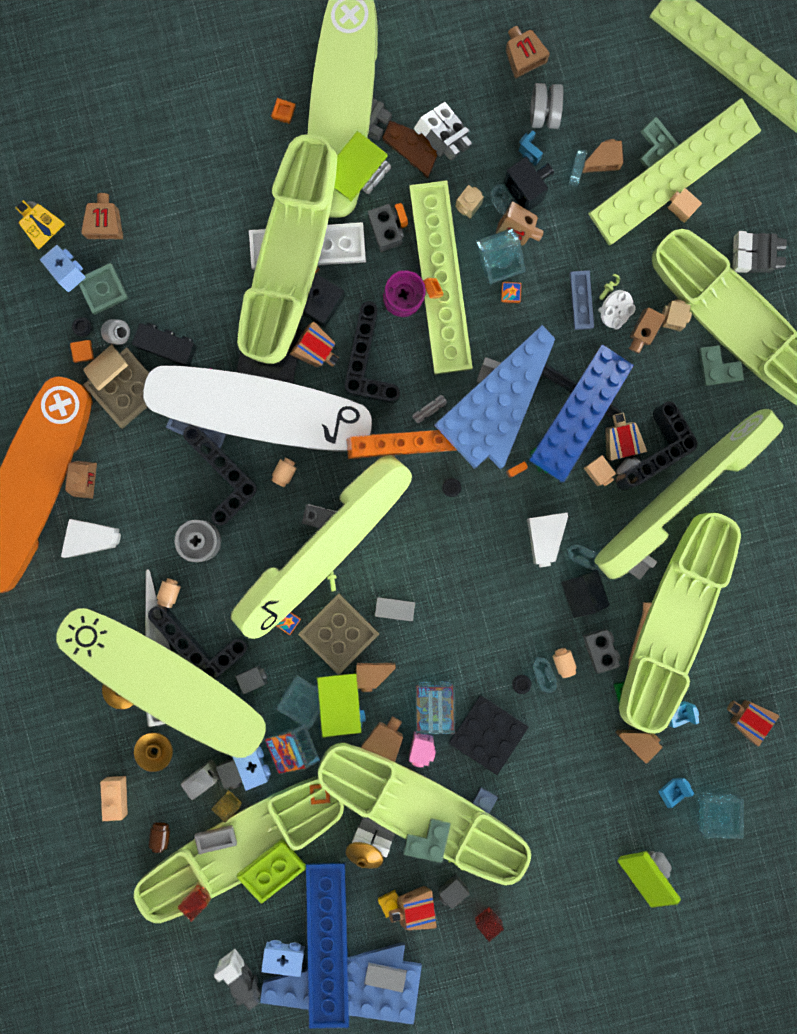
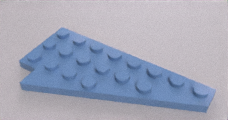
M543 325L435 424V427L473 468H476L487 457L499 469L505 466L555 341V338Z
M401 942L348 957L350 1016L414 1024L421 963L403 961L405 943ZM368 962L407 970L403 992L365 985ZM308 968L302 970L301 977L281 975L264 980L260 1003L309 1010Z

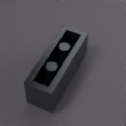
M148 322L146 325L139 324L132 342L134 347L190 367L197 349L193 339L182 336V338L176 337V333L167 329L164 332L157 329L158 326Z

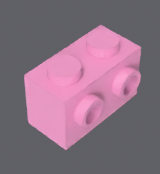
M414 731L409 750V761L412 762V765L417 767L428 766L429 761L434 760L436 750L435 746H433V736Z

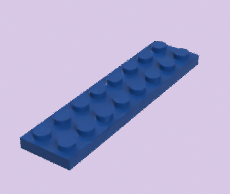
M602 344L531 456L530 461L563 482L634 365Z
M345 863L306 864L309 1028H349Z

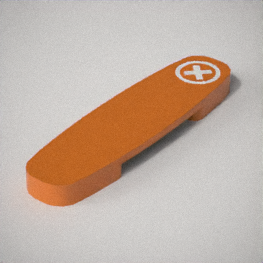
M54 377L44 383L26 413L0 467V593L9 592L15 588L38 548V538L46 524L67 474L68 464L71 463L74 452L80 448L92 407V397L84 386L68 378Z

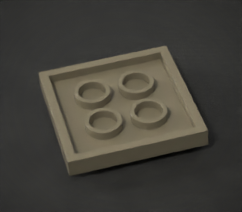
M127 347L119 354L125 359L128 366L101 390L98 391L90 379L84 384L85 388L122 429L148 407L144 400V386L149 372Z
M339 593L298 635L339 675L380 633Z

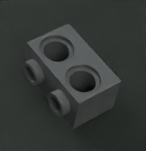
M390 204L369 210L368 218L380 252L402 245L404 234L402 228L397 227L396 220H398L395 209L391 210ZM385 215L389 219L386 222H381L379 217ZM392 233L395 237L392 240H387L385 235Z
M603 628L582 635L594 672L599 674L620 667L618 661H621L618 650H614L612 643L615 640L611 631L608 632L607 629ZM599 636L604 638V643L601 646H597L595 643L596 638ZM608 654L610 661L607 664H603L602 657Z

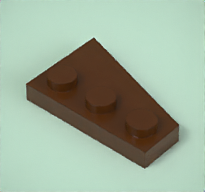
M390 121L383 136V141L399 155L405 157L412 166L419 169L426 178H429L438 156L437 150L432 148L430 141L422 133L418 134L413 129Z

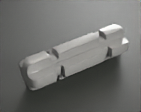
M383 161L362 188L363 192L369 194L373 190V186L375 187L385 176L384 173L391 169V165L387 161Z
M440 395L435 399L436 401L430 402L420 412L414 413L412 417L415 422H422L425 417L427 418L439 410V407L442 408L446 405L447 401L444 396Z

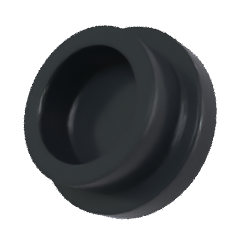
M80 317L73 322L72 330L76 335L85 337L90 334L92 325L88 319Z
M449 478L444 481L442 491L448 497H455L461 491V484L457 479Z
M518 675L512 681L513 689L519 694H525L531 689V680L526 675Z

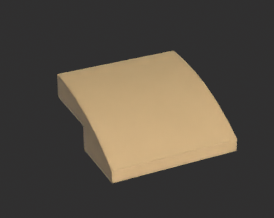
M111 344L83 370L99 391L125 369L128 364Z

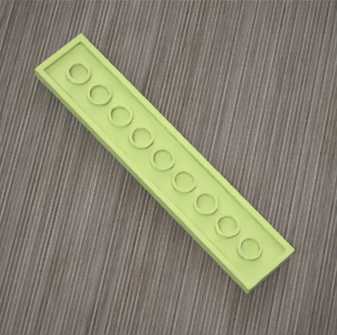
M662 0L650 15L651 19L797 133V80L697 1Z
M743 99L737 100L588 213L608 245H612L670 201V198L677 191L679 193L761 132Z
M446 180L409 185L422 281L426 278H437L444 295L438 299H430L426 290L424 297L434 375L472 370L448 182Z

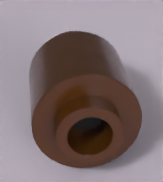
M153 823L149 838V848L152 849V852L163 853L164 850L168 849L170 836L168 823Z

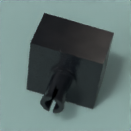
M525 157L507 170L503 183L518 205L529 211L544 200L549 188L543 180L553 175L554 170L547 163L536 171L528 158Z
M315 273L302 314L321 326L326 327L345 297L344 290Z

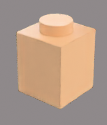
M685 188L681 193L677 191L670 198L672 203L668 209L685 223L702 203Z
M603 455L584 467L597 486L603 484L605 487L614 480L612 477L616 474Z

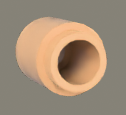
M286 457L284 460L280 459L272 473L271 481L282 487L289 484L297 469L294 466L295 462Z
M169 578L166 581H162L157 595V604L172 608L181 586L177 585L178 581Z
M566 648L556 650L552 657L558 674H561L562 678L575 675L577 667L571 650H566Z

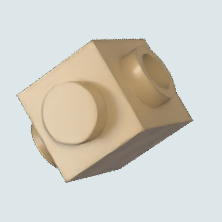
M468 185L456 201L457 210L471 218L482 205L484 198L482 192L478 188H472Z
M674 300L667 306L665 305L662 314L666 317L662 327L677 331L683 330L686 323H689L692 312H689L691 305L685 304L686 302L683 300Z

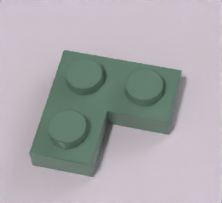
M657 117L652 118L640 131L651 147L638 160L648 169L679 145Z
M720 345L699 349L704 386L744 380L741 361L722 364Z
M431 818L426 838L407 834L403 854L442 863L451 823Z

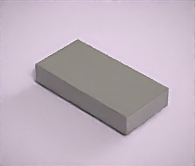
M377 597L375 617L413 621L415 602Z
M233 825L194 835L198 854L237 846Z
M368 962L364 984L403 992L407 970Z

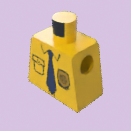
M23 200L15 207L24 216L18 223L38 249L65 225L63 221L40 204L31 208Z

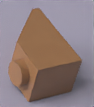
M608 139L602 142L584 163L582 173L620 170L623 165L622 141Z
M357 663V688L361 689V692H371L372 688H377L395 670V663Z
M617 730L615 732L646 764L663 748L659 744L661 740L653 733L649 734L642 730Z

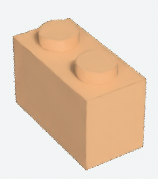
M126 776L106 777L101 781L102 821L123 820L128 815Z

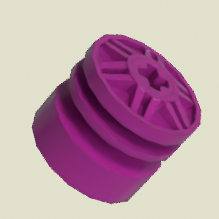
M407 270L398 271L386 283L383 293L385 307L390 313L398 317L413 315L424 301L426 294L425 284L421 277L414 272ZM401 293H403V295H407L405 300L403 299V297L399 298Z

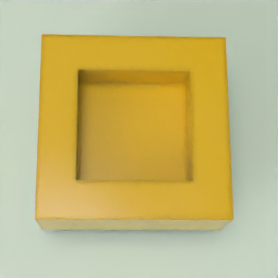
M396 890L378 898L386 918L389 917L390 910L398 909L397 898L399 896Z

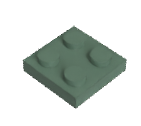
M111 263L84 275L86 278L79 283L82 293L94 315L129 299Z

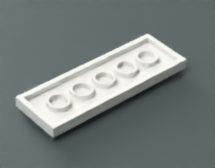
M363 222L327 225L317 266L366 262ZM266 229L249 230L252 270L256 268Z

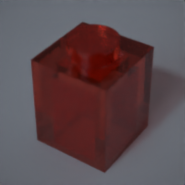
M197 884L180 902L177 908L192 921L208 905L211 900L210 893L206 888L200 887Z
M490 906L475 918L476 927L489 942L504 930L501 919Z

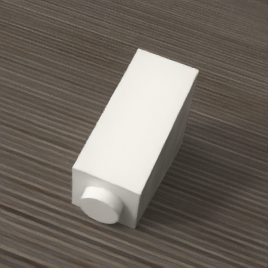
M568 513L527 519L534 564H539V567L551 566L550 562L556 561Z
M69 519L61 557L69 558L115 548L121 538L119 529Z

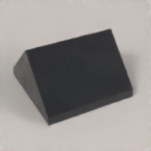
M598 570L561 582L573 618L594 614L610 606Z

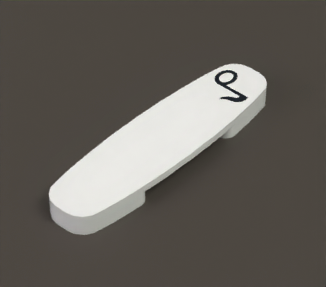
M159 366L148 374L145 381L144 400L153 412L183 423L225 434L307 449L347 452L346 439L349 437L371 434L372 418L369 411L363 405L292 383L236 372L185 366Z

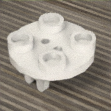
M617 290L606 298L603 306L598 311L601 313L602 321L606 326L619 329L634 314L635 305H633L632 296L628 292Z

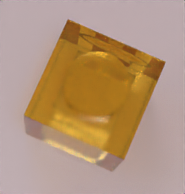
M228 790L211 810L226 823L242 803Z

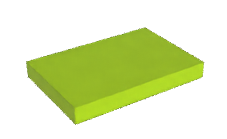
M356 131L337 155L334 189L352 202L387 158V153Z
M356 673L317 677L322 737L362 733Z
M281 839L237 874V879L262 904L306 869V864Z
M647 851L620 856L617 860L651 908L676 905L681 901Z

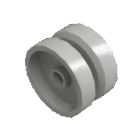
M534 84L530 104L531 128H542L546 116L547 127L559 129L563 107L562 84H552L549 88L548 97L546 84Z
M191 520L179 527L174 542L176 550L182 558L191 562H204L217 555L221 548L222 540L220 532L215 525L208 521ZM197 538L201 539V543L197 544Z

